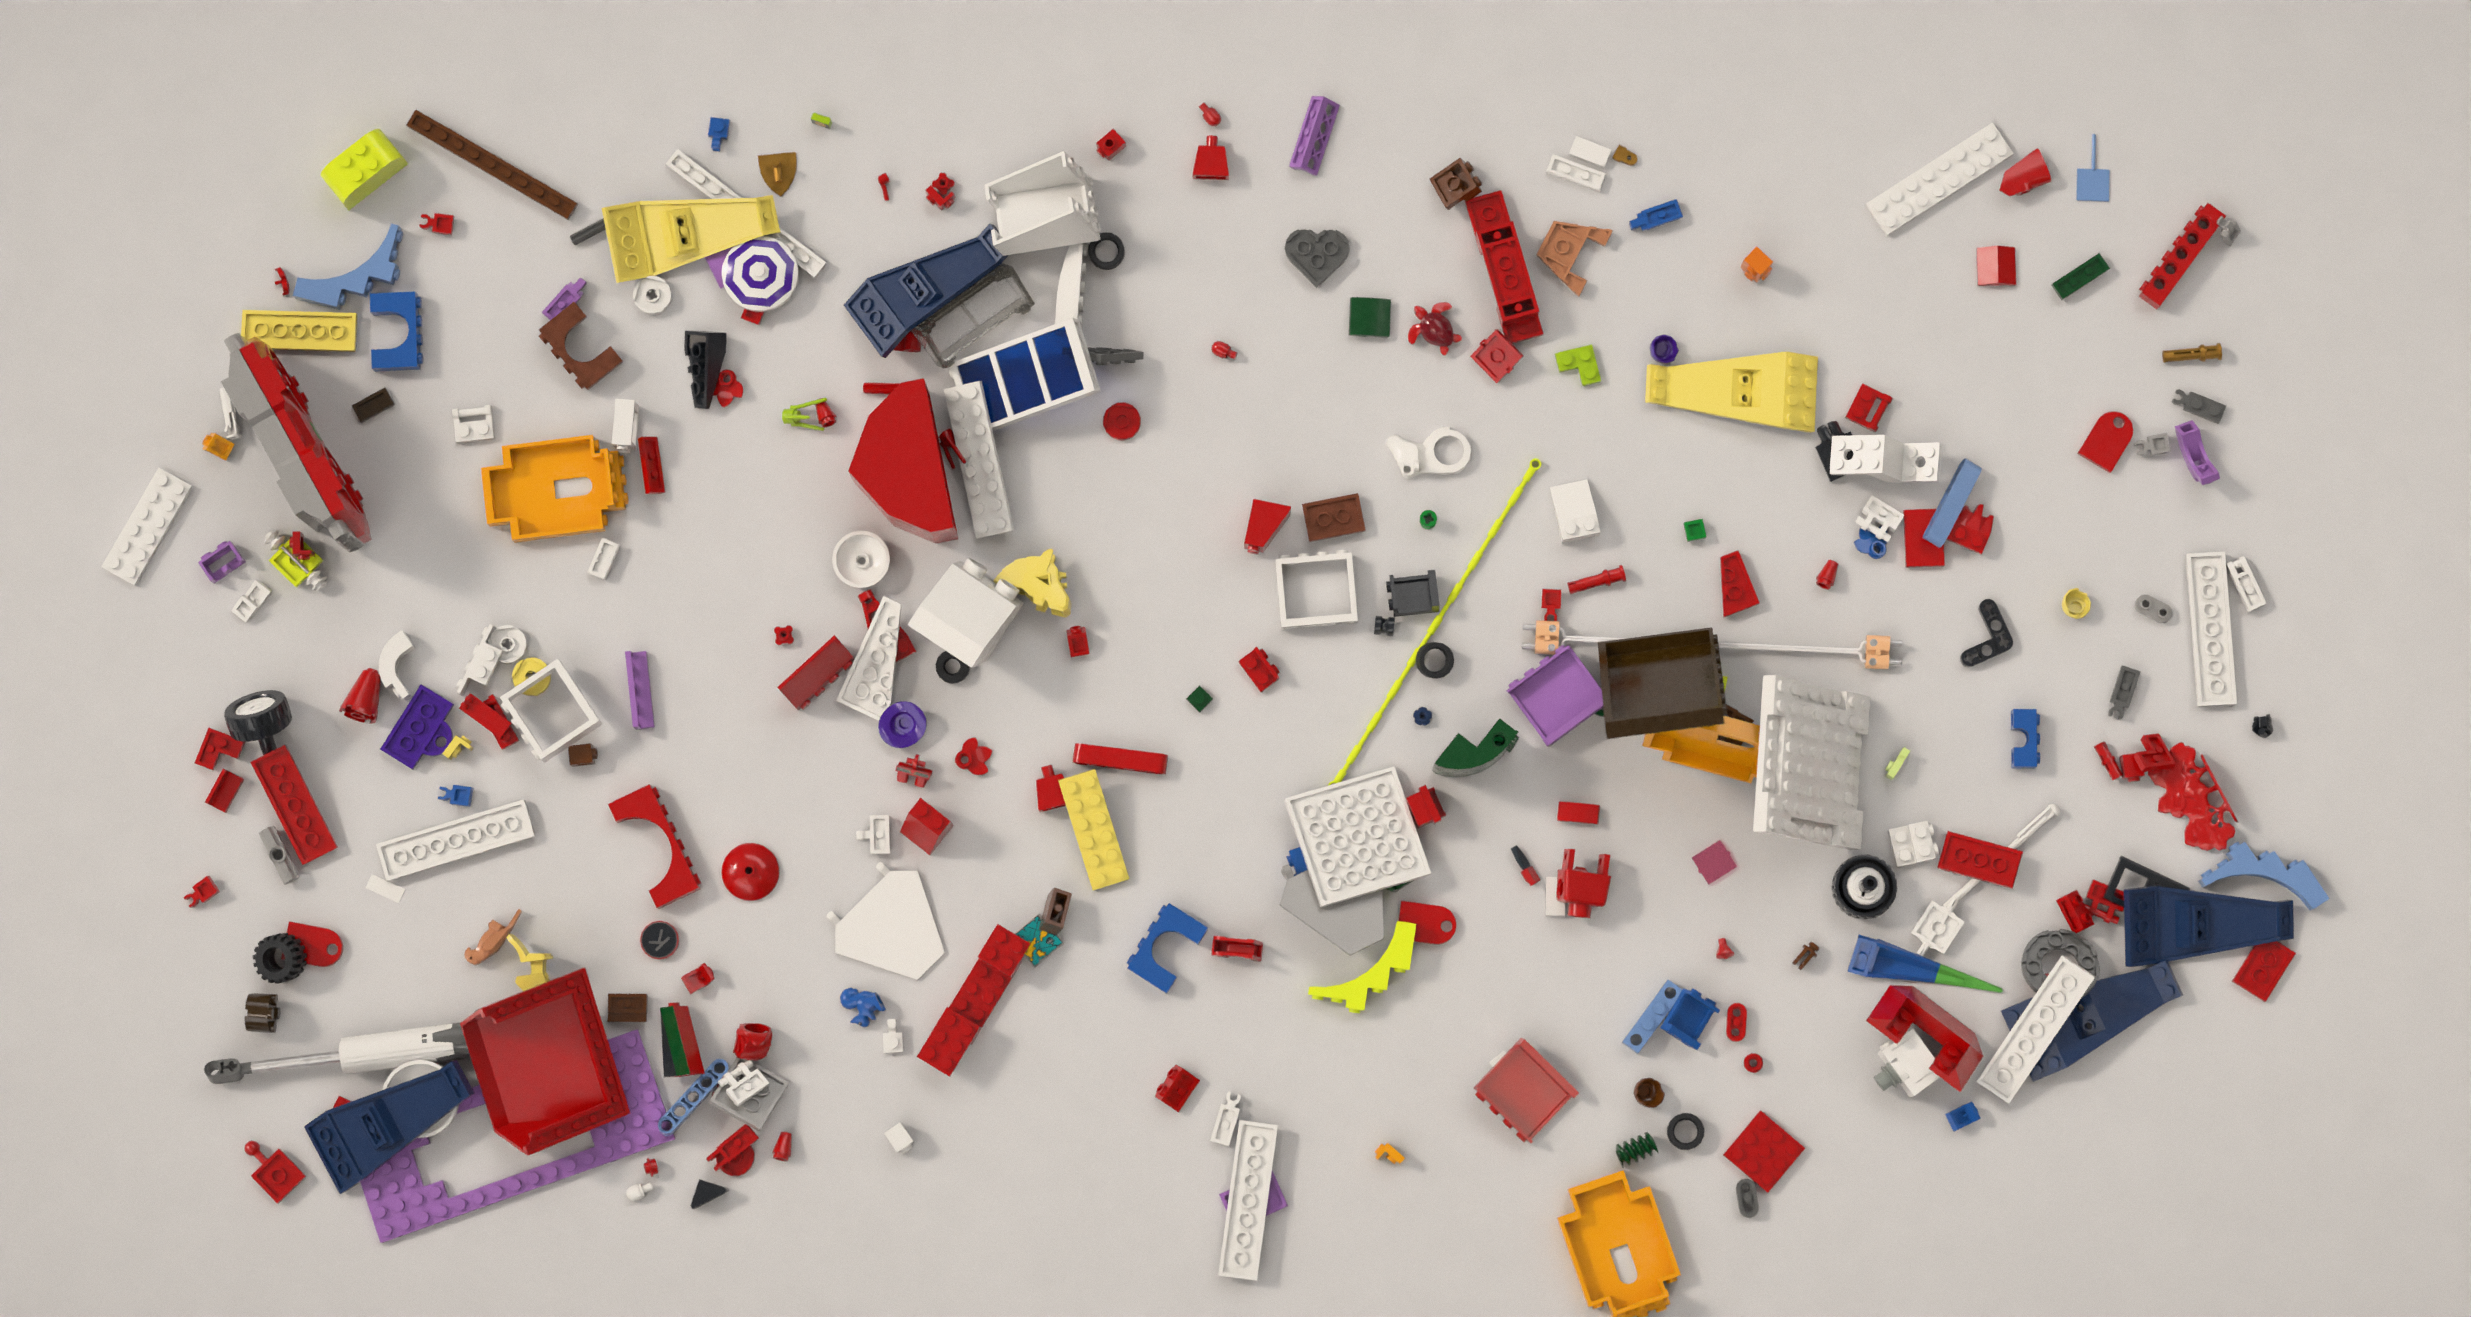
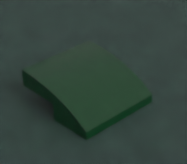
M1351 297L1349 335L1359 337H1390L1391 299Z

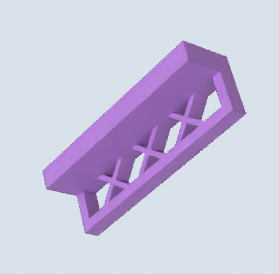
M1324 96L1311 97L1289 167L1304 170L1317 176L1339 110V104ZM1327 105H1330L1332 110L1330 115L1327 116L1326 108ZM1324 122L1326 129L1325 132L1321 133L1320 126ZM1319 140L1320 147L1316 151L1314 144L1315 141ZM1313 157L1314 165L1311 169L1307 166L1310 158Z
M625 651L633 728L636 730L654 728L647 652L632 653L631 651Z

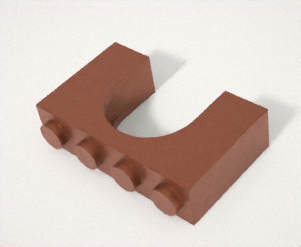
M573 302L539 329L541 333L539 337L545 345L549 343L553 347L551 352L557 360L560 357L565 362L563 367L569 374L572 372L577 377L575 382L581 389L585 387L589 390L623 361L611 346L596 358L587 362L576 361L568 355L565 348V340L568 333L587 318L578 305Z

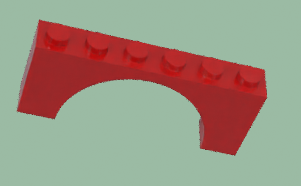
M648 784L609 803L608 806L617 823L631 819L647 820L658 825L667 835L672 850L671 864L662 881L649 890L656 908L661 909L700 890L699 884H701V880L698 874H693L690 868L693 867L692 861L689 856L685 857L682 851L685 849L681 839L677 840L674 834L677 832L676 827L666 817L669 813L664 804L661 805L658 800L661 797L658 789Z

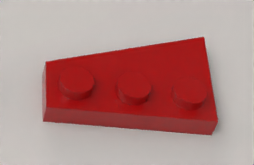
M1739 550L1720 557L1723 618L1760 604Z

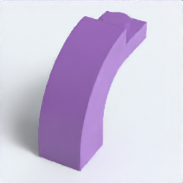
M2191 420L2175 426L2180 450L2194 480L2205 485L2220 479L2219 472L2210 462L2205 452L2200 429L2194 421Z

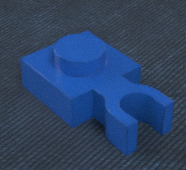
M453 785L452 790L446 787L439 788L442 791H446L444 797L438 796L439 800L447 801L450 799L451 805L471 806L474 788Z

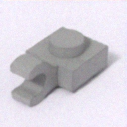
M2220 216L2216 222L2222 228L2220 236L2225 244L2231 246L2241 230L2237 222L2231 219L2227 222Z

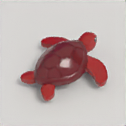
M1448 302L1436 303L1432 307L1431 313H1428L1421 306H1415L1414 314L1421 320V323L1415 324L1410 328L1408 333L1409 343L1413 345L1418 335L1422 334V337L1428 343L1440 346L1441 354L1446 356L1449 350L1448 346L1452 345L1453 342L1457 343L1462 340L1459 334H1453L1450 321L1441 314L1451 309V304Z

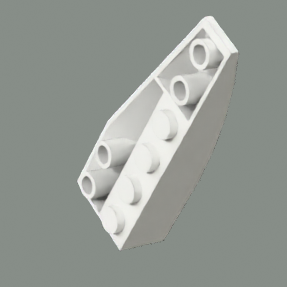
M1074 244L1068 248L1060 274L1055 324L1075 318L1080 321L1081 328L1083 326L1080 312L1084 310V300L1081 297V293H1085V282H1082V274H1086L1087 263H1083L1084 256H1087L1088 244ZM1063 328L1055 331V334L1067 335V332Z

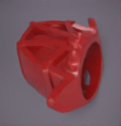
M761 1023L740 1024L736 1030L733 1053H735L737 1058L756 1061L765 1058L771 1046L773 1035L771 1028Z

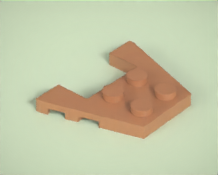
M1553 221L1536 256L1579 297L1587 280L1570 272L1587 238L1605 247L1613 230Z

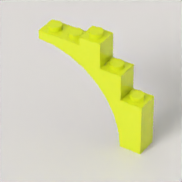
M1397 921L1393 938L1380 960L1366 973L1340 985L1327 987L1309 986L1308 994L1312 995V999L1323 1000V997H1329L1332 1002L1338 1003L1346 1000L1345 1008H1349V1012L1360 1013L1361 1010H1365L1368 988H1372L1371 992L1383 993V990H1387L1390 967L1394 968V972L1400 973L1410 970L1416 923Z

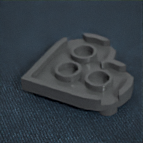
M1298 229L1289 235L1285 244V252L1289 261L1316 288L1344 263L1350 251L1348 239L1338 230H1323L1316 234L1312 230Z

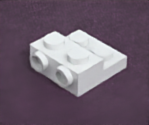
M1928 821L1888 830L1896 867L1936 859L1938 847L1936 843L1932 842L1931 836L1934 835L1932 824L1928 825Z

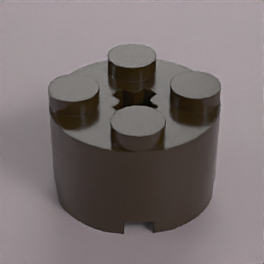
M248 994L245 1004V1010H247L245 1028L247 1031L276 1032V1019L280 1018V1007H277V994Z

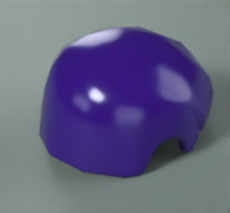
M1665 334L1655 337L1650 344L1651 357L1661 364L1673 362L1679 352L1676 341L1671 336Z

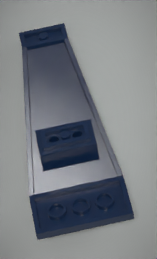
M2159 886L2124 889L2125 966L2136 967L2158 964L2165 960L2169 962L2294 939L2293 900L2266 901Z
M2168 960L2148 968L2097 980L2093 989L2076 1004L2029 1075L2032 1081H2037L2071 1066L2163 1004L2183 996ZM2033 997L2001 1010L2010 1031ZM2080 1004L2084 1007L2083 1011L2079 1009ZM2088 1022L2092 1024L2091 1029L2087 1027Z

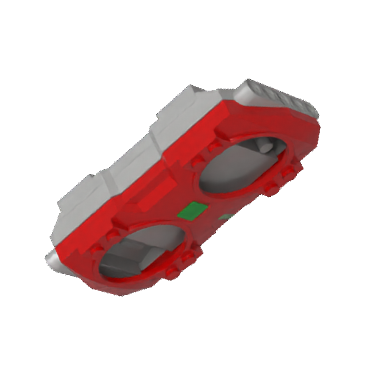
M240 333L229 336L224 340L230 352L229 377L221 381L238 414L250 423L280 477V480L276 482L293 513L316 532L323 528L329 530L334 540L348 552L360 549L365 543L372 540L368 521L362 508L363 504L361 501L363 497L359 490L355 491L352 486L354 481L351 475L342 471L312 423L307 405L309 400L304 392L300 393L298 389L300 384L295 376L291 377L272 348L257 337L247 341Z

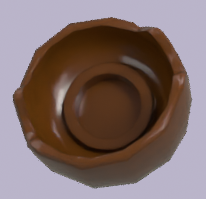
M1642 1078L1636 1083L1634 1088V1097L1637 1103L1646 1108L1659 1106L1665 1097L1661 1084L1653 1078Z

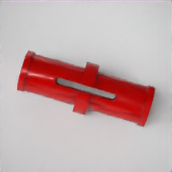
M2103 741L2094 746L2102 761L2101 764L2105 766L2111 780L2114 781L2123 776L2115 761L2116 758L2112 756L2106 742Z

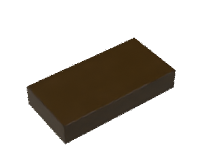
M384 387L353 404L352 407L360 422L363 423L394 406L395 403Z

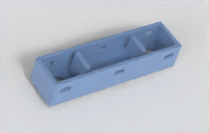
M1667 980L1622 1043L1638 1054L1675 1004L1682 989L1670 980ZM1668 987H1672L1676 991V995L1672 999L1665 996V990ZM1638 1034L1641 1036L1642 1042L1640 1045L1635 1046L1631 1043L1632 1035Z

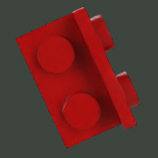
M1255 647L1253 651L1240 659L1238 663L1261 693L1279 680L1278 674L1280 672L1274 664L1270 665L1266 660L1269 658L1266 652Z
M1175 1065L1169 1070L1164 1083L1160 1084L1157 1088L1155 1097L1179 1113L1200 1080L1185 1069Z

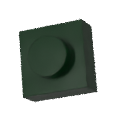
M1199 685L1186 700L1200 713L1213 698Z

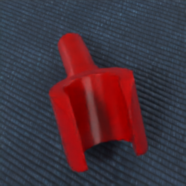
M884 173L878 177V182L883 191L884 200L888 201L889 196L885 184L889 183L890 180L887 174Z

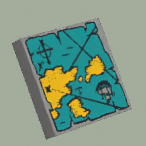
M1040 913L1015 933L1031 944L1024 956L1034 968L1064 944L1058 935L1039 930L1042 919Z

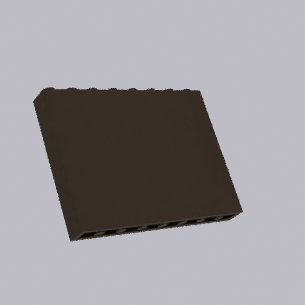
M1712 627L1598 642L1607 739L1725 724L1724 716L1728 715L1718 636L1713 634Z

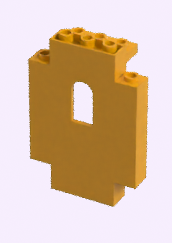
M593 435L502 446L504 465L481 468L487 524L490 527L510 524L512 540L515 543L606 531L605 526H608V518L604 512L626 510V504H629L628 493H624V486L627 485L626 475L622 474V467L625 466L623 455L620 456L618 450L600 449L599 440H595ZM581 477L591 480L592 490L589 494L556 499L554 481Z
M1724 716L1725 724L1645 734L1642 746L1663 751L1662 760L1752 783L1753 778H1757L1760 725ZM1720 735L1749 743L1754 747L1747 748L1717 740Z
M1624 1170L1567 1189L1575 1212L1558 1217L1557 1220L1587 1306H1592L1593 1309L1604 1306L1603 1302L1606 1301L1612 1317H1646L1649 1315L1648 1311L1655 1309L1657 1313L1666 1310V1305H1669L1670 1301L1663 1281L1666 1280L1667 1284L1677 1281V1276L1681 1274L1650 1186L1631 1192ZM1628 1244L1637 1270V1279L1633 1283L1625 1284L1621 1282L1611 1257L1610 1249Z

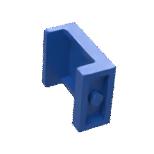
M1683 988L1660 1028L1688 1047L1698 1050L1701 1045L1697 1041L1712 1014L1714 1012L1719 1013L1720 1009L1715 1007L1716 1003L1709 998L1705 1000L1701 998L1702 994L1693 988L1691 991Z

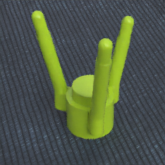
M827 398L799 405H790V409H784L782 412L783 423L824 431V427L801 423V419H810V416L801 415L798 409L825 402Z

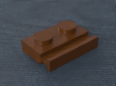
M608 994L607 1022H647L648 994Z

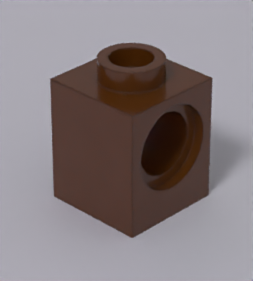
M591 743L568 747L569 762L572 767L595 764V759H598L597 748H594Z

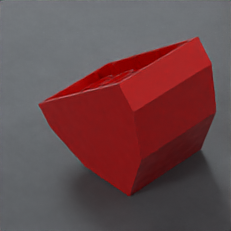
M924 378L902 382L868 415L848 472L857 487L894 527L936 544L957 540L958 534L930 392Z

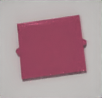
M1720 840L1691 858L1699 869L1698 873L1702 874L1708 885L1737 867L1730 856V852H1727Z

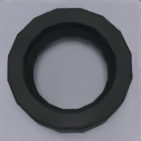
M1103 232L1100 233V240L1090 242L1088 253L1091 262L1096 267L1102 270H1111L1121 264L1125 249L1122 240L1117 235ZM1105 240L1113 242L1118 249L1116 258L1110 262L1099 260L1095 253L1097 245Z
M1430 642L1420 647L1416 655V665L1424 676L1438 679L1450 673L1454 665V656L1450 648L1445 644ZM1432 649L1442 651L1446 659L1444 667L1436 672L1427 669L1424 663L1426 653Z
M1682 1113L1670 1120L1667 1127V1136L1674 1147L1680 1150H1690L1702 1142L1704 1126L1697 1116L1691 1113ZM1689 1120L1696 1125L1697 1135L1692 1142L1682 1143L1675 1137L1674 1128L1678 1122Z

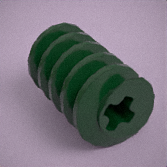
M1648 1132L1644 1133L1645 1139L1641 1135L1637 1136V1141L1631 1138L1630 1145L1623 1141V1148L1616 1144V1155L1622 1168H1624V1162L1631 1165L1632 1158L1635 1162H1638L1639 1155L1645 1159L1646 1152L1653 1156V1149L1659 1153L1654 1139Z

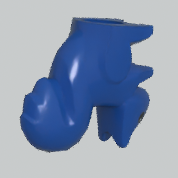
M851 987L843 990L840 995V1002L844 1008L850 1010L857 1008L859 1012L850 1023H856L862 1027L869 1026V1018L876 1020L874 1014L876 1010H886L880 996L876 992L862 991L858 993L857 989Z

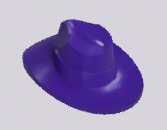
M900 701L889 706L881 715L878 724L882 740L895 748H906L917 743L923 737L927 727L923 711L916 704L908 701Z

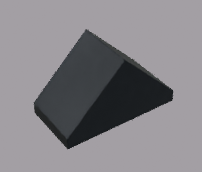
M699 1179L691 1202V1208L696 1209L729 1192L728 1188Z

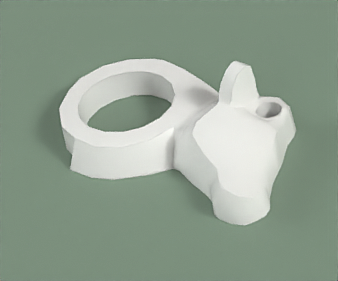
M1449 426L1434 430L1423 444L1404 440L1399 435H1392L1386 441V446L1392 452L1402 476L1407 479L1424 473L1441 475L1458 473L1467 466L1472 453L1471 446L1466 437L1458 431L1450 430ZM1452 437L1462 444L1464 454L1458 463L1444 465L1436 459L1434 447L1442 438Z

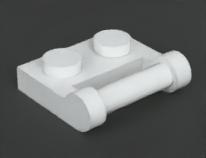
M491 405L464 410L452 409L456 443L495 439ZM486 415V420L460 422V417Z

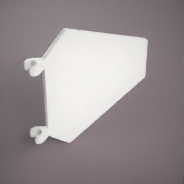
M879 862L876 868L885 877L842 920L832 911L827 914V918L835 925V953L918 980L945 952L918 871H890L882 862Z

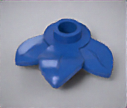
M1860 527V539L1854 541L1857 550L1861 553L1869 554L1873 559L1882 558L1886 554L1885 545L1887 542L1883 539L1879 540L1875 537V534L1867 529L1865 531ZM1874 547L1878 549V553L1874 551Z

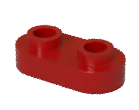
M1734 1003L1727 1009L1726 1036L1733 1042L1741 1041L1746 1034L1747 1010L1741 1003ZM1735 1009H1738L1740 1011V1015L1738 1017L1733 1015V1011ZM1733 1029H1738L1739 1034L1737 1036L1732 1034Z

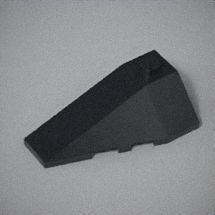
M685 330L684 351L685 356H689L690 366L687 367L688 373H692L691 391L694 408H710L726 353L727 339L725 332Z

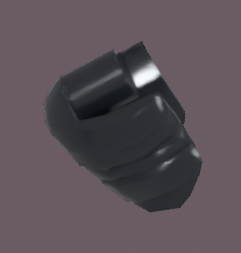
M2270 714L2263 717H2254L2252 731L2262 738L2270 736L2274 730Z

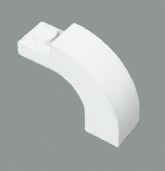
M401 630L384 646L379 659V674L385 688L390 690L392 687H395L393 692L398 699L402 697L407 701L412 695L400 680L398 667L402 658L414 650L415 646L406 633Z

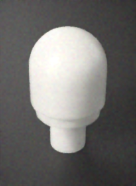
M642 1183L635 1184L627 1189L626 1196L631 1201L640 1200L647 1195L646 1192L653 1190V1186L651 1183L646 1185Z

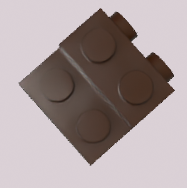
M1461 158L1429 179L1447 210H1450L1463 200L1468 202L1482 192L1480 188L1482 182L1477 176L1472 174L1474 168L1469 161L1465 162Z

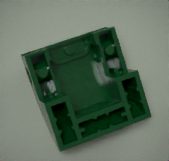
M1499 718L1477 747L1458 733L1436 760L1432 771L1435 774L1447 777H1466L1480 773L1495 764L1506 751L1509 753L1512 751L1519 740L1517 736L1518 731H1515Z

